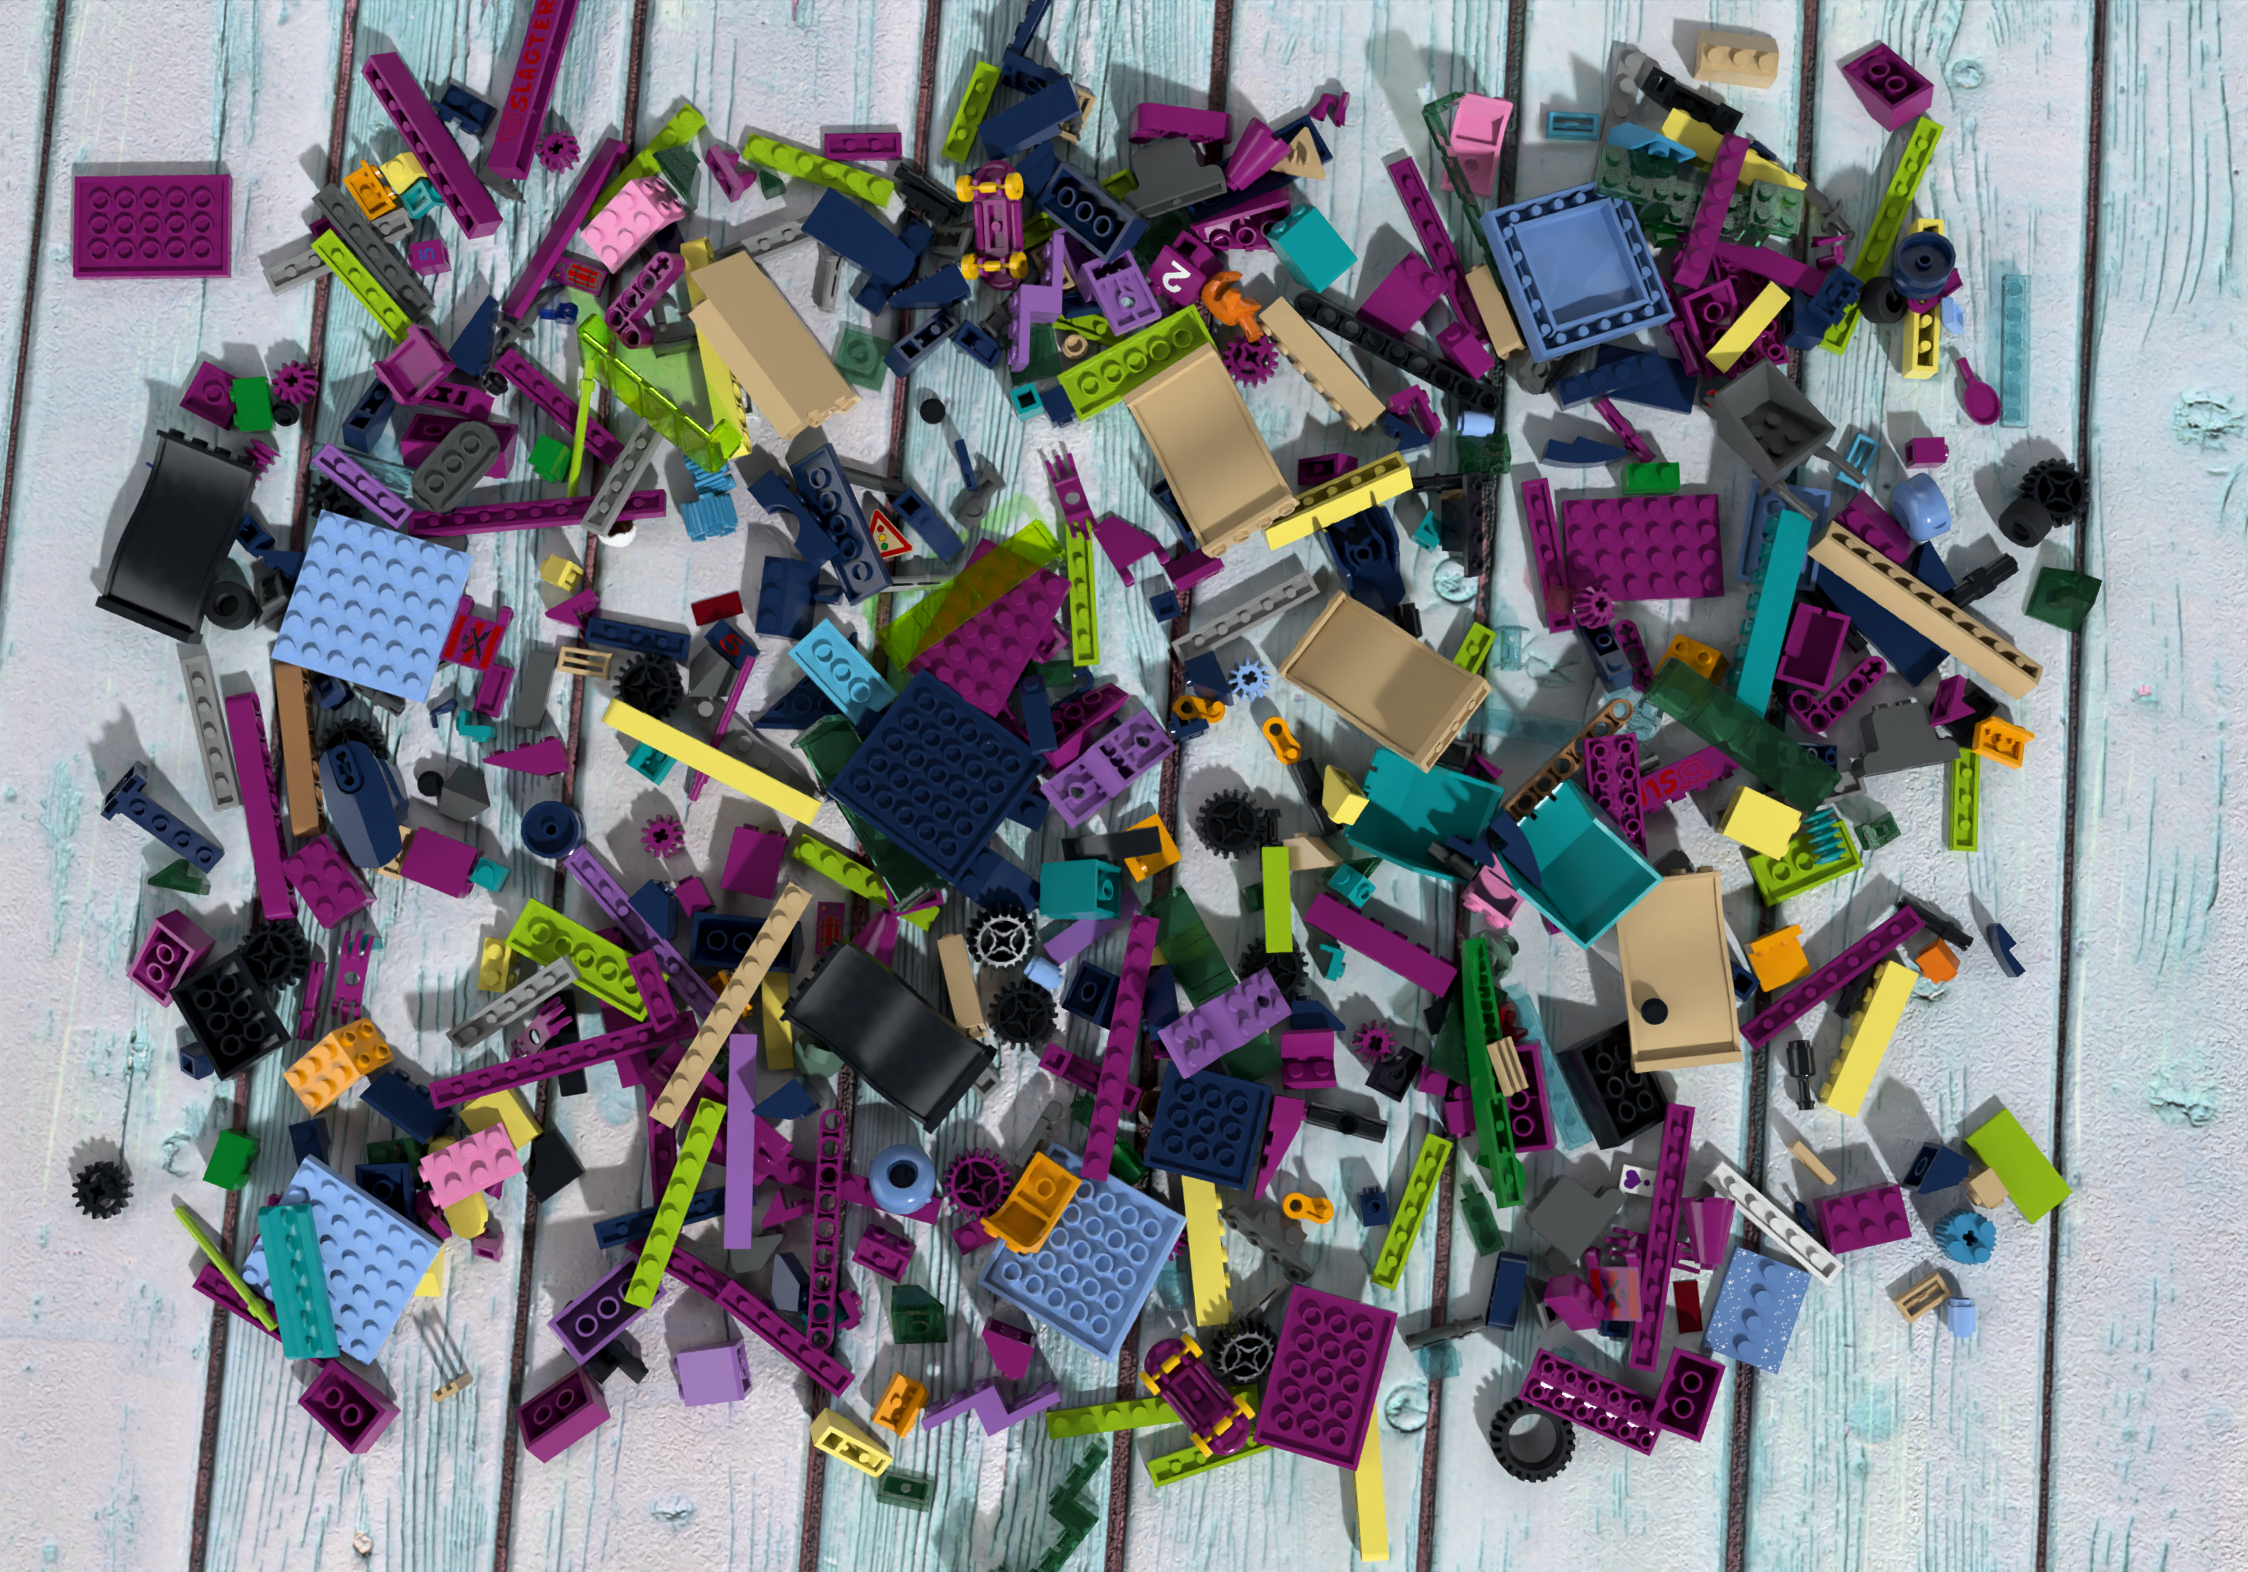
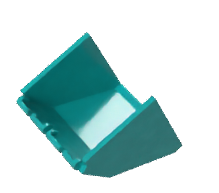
M1383 746V749L1376 747L1370 765L1376 767L1375 771L1367 770L1361 786V790L1366 791V797L1369 802L1353 826L1347 824L1343 834L1344 837L1349 838L1347 844L1409 871L1468 886L1470 883L1468 879L1452 869L1448 871L1445 869L1444 864L1426 855V852L1434 840L1452 852L1457 851L1445 845L1450 835L1456 837L1460 833L1472 840L1470 843L1472 846L1476 844L1483 828L1486 829L1488 835L1490 830L1488 820L1497 812L1505 788L1435 763L1426 774L1416 765L1387 747ZM1459 852L1460 857L1476 866L1478 861Z
M1569 778L1568 780L1563 779L1550 791L1557 797L1555 801L1546 795L1531 809L1537 816L1535 819L1527 813L1518 821L1532 847L1539 867L1542 885L1539 888L1501 852L1499 845L1504 841L1502 837L1495 842L1497 847L1493 849V852L1515 891L1583 950H1586L1660 884L1664 878L1611 817L1576 782Z

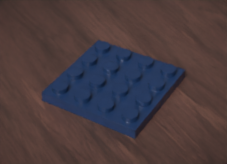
M1168 1060L1143 1165L1247 1191L1272 1086L1201 1069L1192 1076L1183 1079L1175 1063Z

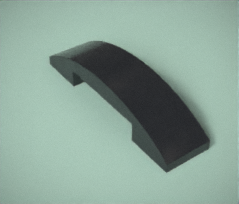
M1653 66L1640 89L1651 100L1669 112L1673 108L1684 110L1690 114L1691 118L1698 122L1709 124L1714 131L1721 135H1724L1725 132L1734 133L1744 115L1743 113L1722 102L1719 106L1675 83V77Z
M1158 826L1061 839L1065 861L1097 859L1104 862L1162 852Z

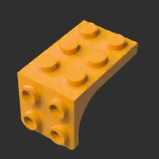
M362 1018L330 1032L283 1075L309 1114L314 1117L362 1078L391 1063L394 1060V1055L370 1020Z
M1037 1151L1003 1206L992 1216L982 1217L979 1222L985 1226L983 1230L994 1238L999 1236L1006 1241L1004 1245L1015 1253L1020 1251L1024 1254L1028 1252L1038 1253L1083 1180L1044 1153Z

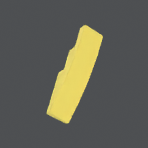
M1771 281L1735 320L1733 325L1723 334L1705 357L1723 373L1727 372L1785 306L1790 297Z

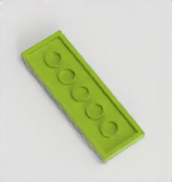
M1192 304L1057 375V378L1064 387L1076 411V415L1082 423L1124 401L1122 396L1207 342H1210L1214 347L1216 345L1195 305Z
M530 898L504 944L544 967L567 954L582 974L572 983L640 1022H644L648 1012L626 961L627 958L634 955L535 898ZM662 971L663 976L667 982L670 975Z

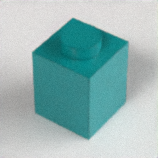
M1034 382L1009 392L1020 422L1044 413L1043 404Z
M481 857L470 881L492 892L501 893L513 869L491 858Z

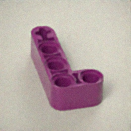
M1141 103L1129 114L1128 141L1133 144H1147L1155 137L1166 139L1185 137L1190 142L1227 145L1232 142V115L1224 112L1165 104Z
M662 251L655 254L605 312V324L626 348L647 349L652 346L654 334L642 318L685 270V259L680 253ZM652 277L654 278V281H655V284H654L653 287H652V284H651V279H652ZM636 296H638V300H639V301H638V305H636V302H635ZM620 314L622 315V318H623V319H622V323L620 322V319H619ZM637 333H638V335H639V341H638V342L636 341V334H637Z
M1879 656L1863 659L1818 701L1809 692L1796 690L1784 697L1782 702L1783 709L1807 734L1823 732L1885 675L1887 664ZM1872 664L1874 667L1872 669L1873 673L1863 676L1862 674L1866 673L1871 668L1870 665ZM1850 680L1854 681L1857 685L1855 693L1850 691L1848 687ZM1795 696L1799 697L1802 701L1801 709H1797L1793 705V698ZM1831 698H1835L1838 701L1839 707L1837 710L1831 708ZM1813 715L1817 716L1820 720L1818 728H1815L1811 723Z

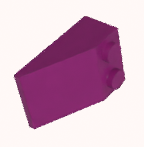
M1884 43L1842 67V73L1872 118L1889 133L1931 108L1934 85Z
M1411 250L1359 308L1356 314L1403 338L1445 295L1449 284Z
M176 909L155 919L126 976L164 1008H167L174 1001L168 990L196 974L207 960L216 941Z
M335 1359L329 1361L297 1401L351 1454L367 1453L401 1411L381 1391Z

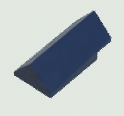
M1066 76L978 125L977 128L989 161L1004 159L1062 134L1060 123L1081 115L1078 91L1069 77Z
M694 912L689 965L737 969L767 918ZM797 921L769 967V972L796 974L804 950L801 921Z

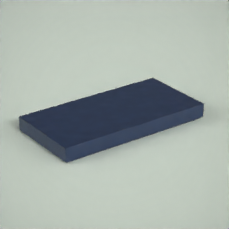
M1600 343L1594 369L1645 352ZM1659 355L1665 373L1662 380L1637 388L1629 387L1616 390L1600 397H1608L1617 401L1690 415L1699 374L1694 377H1687L1680 359Z

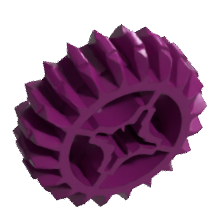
M975 1147L973 1156H971L969 1149H965L964 1155L966 1158L963 1159L960 1154H956L955 1159L958 1164L949 1161L947 1164L953 1172L944 1171L943 1176L950 1178V1181L942 1182V1187H950V1190L944 1192L943 1195L944 1197L951 1195L954 1197L948 1205L951 1207L957 1202L960 1205L956 1210L957 1214H960L963 1208L967 1209L966 1218H970L972 1211H976V1219L981 1217V1211L985 1212L986 1217H990V1208L997 1212L1000 1209L997 1203L1004 1204L1007 1201L1002 1195L1010 1196L1012 1190L1005 1188V1185L1010 1186L1014 1183L1012 1179H1005V1176L1010 1175L1012 1171L1011 1169L1002 1170L1007 1161L1003 1160L998 1164L996 1160L999 1157V1153L997 1152L992 1159L989 1158V1148L985 1149L984 1155H980V1148ZM975 1162L986 1163L996 1172L993 1174H982ZM967 1164L969 1180L962 1185L956 1186L957 1174ZM974 1175L978 1176L979 1180L980 1178L986 1180L981 1186V1192L976 1187H967L973 1183ZM999 1180L998 1194L988 1202L986 1187ZM972 1192L977 1196L980 1204L969 1203L960 1194Z

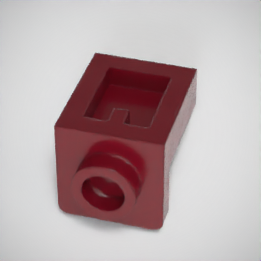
M1504 1000L1497 1004L1502 1038L1511 1036L1513 1043L1519 1042L1521 1038L1529 1033L1527 1028L1515 1027L1517 1015L1514 1010V1002Z

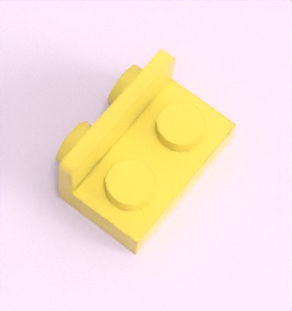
M485 937L478 990L505 994L516 987L517 973H514L515 965L520 961L521 953L505 945L506 940Z

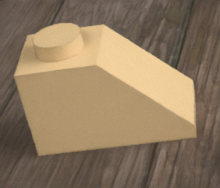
M1308 832L1293 834V839L1283 840V846H1288L1289 871L1337 867L1344 863V860L1320 837H1309Z

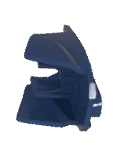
M1376 504L1318 530L1324 549L1350 596L1380 615L1389 614L1394 610V606L1401 602L1406 591L1400 574L1399 537L1386 506ZM1347 528L1354 531L1355 536L1353 538L1346 536Z
M352 740L326 750L319 760L321 786L328 810L340 838L355 866L372 869L382 868L395 859L403 850L399 826L408 818L407 811L409 807L403 776L388 761L376 758L367 744ZM342 752L346 753L345 762L339 759ZM353 776L354 783L349 786L348 779Z

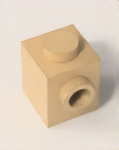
M1980 1165L1969 1173L1965 1180L1961 1181L1968 1191L1966 1193L1968 1199L1975 1206L1994 1209L2004 1202L2003 1198L2010 1194L1993 1169L1988 1166Z

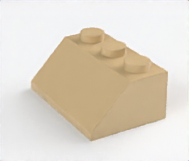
M1699 29L1693 80L1769 89L1777 78L1779 50L1775 38Z

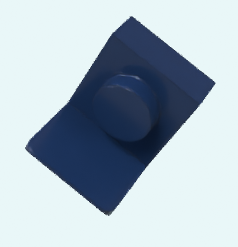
M964 319L952 339V343L958 353L969 355L989 370H992L1004 350L1000 344L967 319Z
M1387 413L1380 428L1384 429L1383 433L1392 439L1399 438L1401 440L1394 451H1399L1401 455L1425 450L1432 441L1430 437L1390 413Z
M318 673L309 680L318 704L325 711L329 708L337 711L354 697V694L342 679Z
M1483 828L1474 846L1470 844L1472 841L1470 838L1460 833L1456 837L1453 835L1449 836L1445 845L1492 869L1496 866V860L1485 828Z

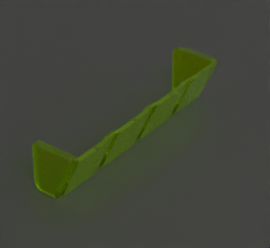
M592 313L577 328V343L582 369L584 370L585 359L596 360L593 378L607 390L611 389L614 396L639 417H645L648 424L674 446H680L682 452L708 474L719 472L740 448L743 437L726 419L720 420L709 433L608 350L605 346L613 339L614 334L596 313Z
M1035 519L878 631L875 638L903 675L907 673L905 670L907 669L905 667L906 664L941 641L973 616L983 611L1015 586L1025 581L1050 561L1057 558L1061 563L1066 558L1065 550L1042 521Z

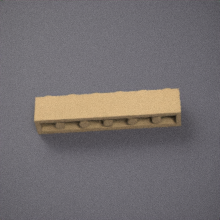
M1282 296L1258 316L1257 323L1263 335L1270 336L1276 343L1275 347L1278 352L1284 357L1287 355L1294 362L1292 363L1294 369L1300 375L1305 374L1310 379V385L1318 394L1323 393L1328 399L1329 407L1336 413L1340 412L1346 418L1344 421L1352 431L1355 432L1357 430L1362 434L1384 414L1386 407Z

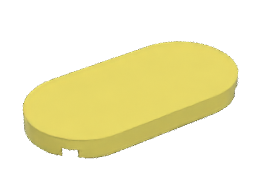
M444 1135L436 1138L429 1146L428 1155L456 1143L457 1141L453 1139L455 1137ZM482 1191L470 1195L444 1209L450 1227L461 1238L471 1239L485 1231L483 1227L484 1222L488 1221V1210Z

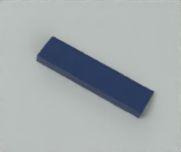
M589 616L584 642L687 661L692 636Z

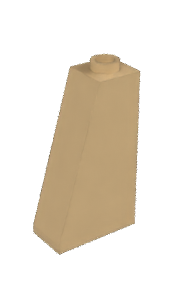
M1480 263L1470 269L1471 273L1465 275L1498 357L1510 361L1521 355L1528 344L1493 266Z
M946 934L942 939L937 940L956 1025L975 1039L990 1036L966 941L962 934Z

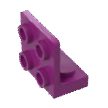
M1418 384L1389 397L1385 405L1386 415L1390 413L1399 418L1409 413V408H1412L1423 433L1432 439L1431 442L1435 440L1440 432L1441 421L1436 412H1431L1428 405L1430 403L1428 394L1424 389L1421 390Z
M1333 1028L1281 1032L1280 1067L1283 1090L1336 1087L1333 1061Z

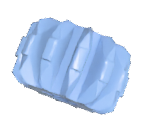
M1248 657L1244 658V667L1240 662L1236 661L1234 665L1238 671L1230 669L1228 672L1230 676L1235 677L1227 680L1228 685H1236L1231 690L1232 695L1240 690L1242 693L1239 696V700L1241 701L1245 698V694L1249 695L1250 702L1254 701V693L1259 698H1262L1264 693L1260 688L1264 690H1269L1270 685L1263 681L1270 680L1271 675H1262L1268 667L1263 665L1260 669L1257 668L1259 664V659L1257 658L1254 660L1253 665H1250ZM1248 674H1252L1254 676L1253 680L1256 679V683L1252 682L1248 686L1244 684L1246 680H1242V676L1247 677Z

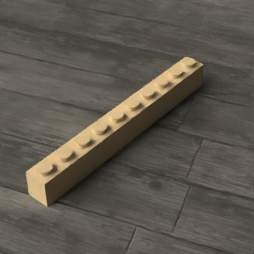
M1832 520L1813 537L1807 552L1809 556L1909 624L1919 633L1932 640L1962 663L1975 670L1982 677L1988 679L2005 693L2018 700L2038 686L2044 667Z
M789 882L649 1113V1116L673 1128L813 895Z

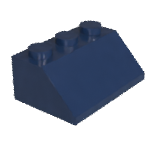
M765 556L755 633L759 637L800 642L813 630L816 607L813 595L819 585L821 567L815 571L806 562Z
M400 1068L397 1070H386L359 1096V1098L423 1145L432 1143L436 1138L441 1137L457 1116L452 1111V1106L435 1110L429 1088L422 1084L416 1085L409 1080L411 1076Z
M801 1075L792 1079L751 1111L754 1115L787 1120H794L799 1117L802 1121L821 1108L819 1103L824 1098L806 1075Z

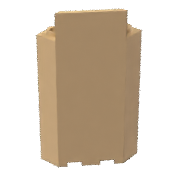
M745 250L689 273L707 296V299L698 301L688 316L782 439L792 440L809 425L817 428L834 413L844 415L862 400L771 279L762 274Z

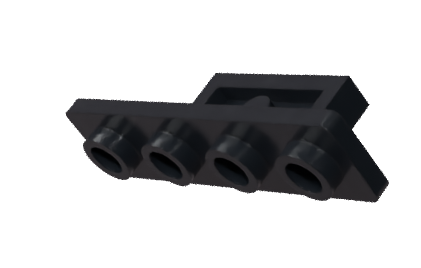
M1481 472L1463 474V499H1441L1442 551L1464 552L1465 578L1483 575L1484 534L1482 532V517L1484 510L1482 506L1483 481Z
M573 989L558 991L547 998L549 1003L554 998L560 997L561 1002L554 1008L561 1004H564L566 1007L555 1018L552 1025L567 1016H571L573 1020L562 1027L558 1035L553 1036L545 1045L546 1051L581 1041ZM585 1068L558 1075L562 1097L588 1092Z
M570 1300V1301L566 1304V1306L564 1307V1309H565L569 1304H571V1303L573 1302V1300ZM615 1339L611 1340L581 1365L601 1385L618 1367L636 1384H639L649 1372L642 1360L634 1357L626 1350L621 1341ZM563 1347L562 1349L573 1359L569 1352Z

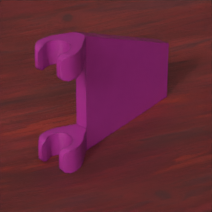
M1115 516L1098 524V531L1095 532L1091 528L1127 588L1135 584L1134 577L1127 567L1153 552L1162 567L1170 563V557L1162 545Z

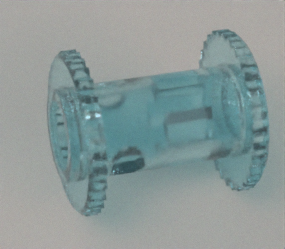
M1520 625L1495 627L1493 632L1501 634L1500 662L1493 663L1492 667L1501 671L1528 669L1529 664L1521 663L1522 634L1529 633L1530 629Z

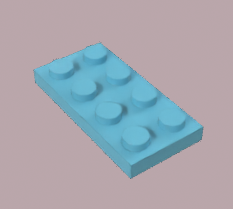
M827 618L788 652V655L854 725H856L865 707H869L879 713L898 695Z

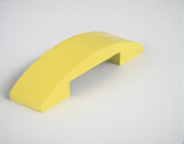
M768 971L762 979L763 1024L768 1070L795 1068L791 1023L787 1020L784 1022L779 1020L785 1012L781 1007L790 997V973Z

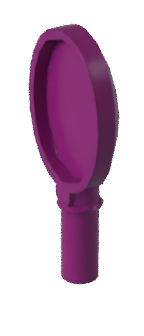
M1966 357L1957 360V366L1962 374L1964 383L1967 385L1963 397L1967 414L1978 425L1989 426L1995 423L2001 412V404L1996 392L1988 384L1976 381V376H1974Z

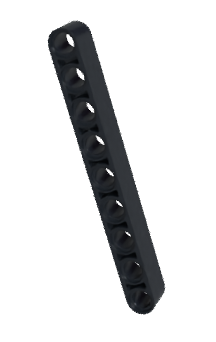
M1305 290L1296 297L1294 301L1295 311L1311 322L1482 412L1492 413L1499 407L1501 393L1493 385L1479 378L1474 380L1457 366L1315 291ZM1309 297L1313 302V308L1309 310L1304 309L1301 305V298ZM1325 309H1331L1335 312L1336 319L1330 322L1324 318L1323 312ZM1348 321L1357 323L1359 327L1357 333H1350L1346 329ZM1376 333L1380 335L1381 344L1372 345L1369 341V334ZM1392 346H1401L1404 349V356L1395 357L1391 352ZM1417 357L1424 358L1427 362V367L1425 369H1418L1414 365V359ZM1440 369L1447 370L1450 374V379L1447 381L1439 380L1436 374L1437 371ZM1467 381L1472 384L1473 391L1463 393L1459 388V384ZM1488 393L1492 394L1496 398V402L1493 405H1486L1482 401V396Z

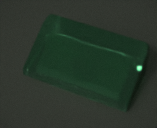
M884 1470L876 1501L928 1513L935 1481Z

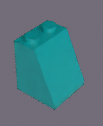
M1303 202L1295 206L1291 210V214L1283 221L1277 222L1265 237L1294 281L1301 286L1321 293L1352 266L1358 258L1315 206Z
M1097 859L1041 863L1039 875V915L1051 919L1120 920L1122 868Z

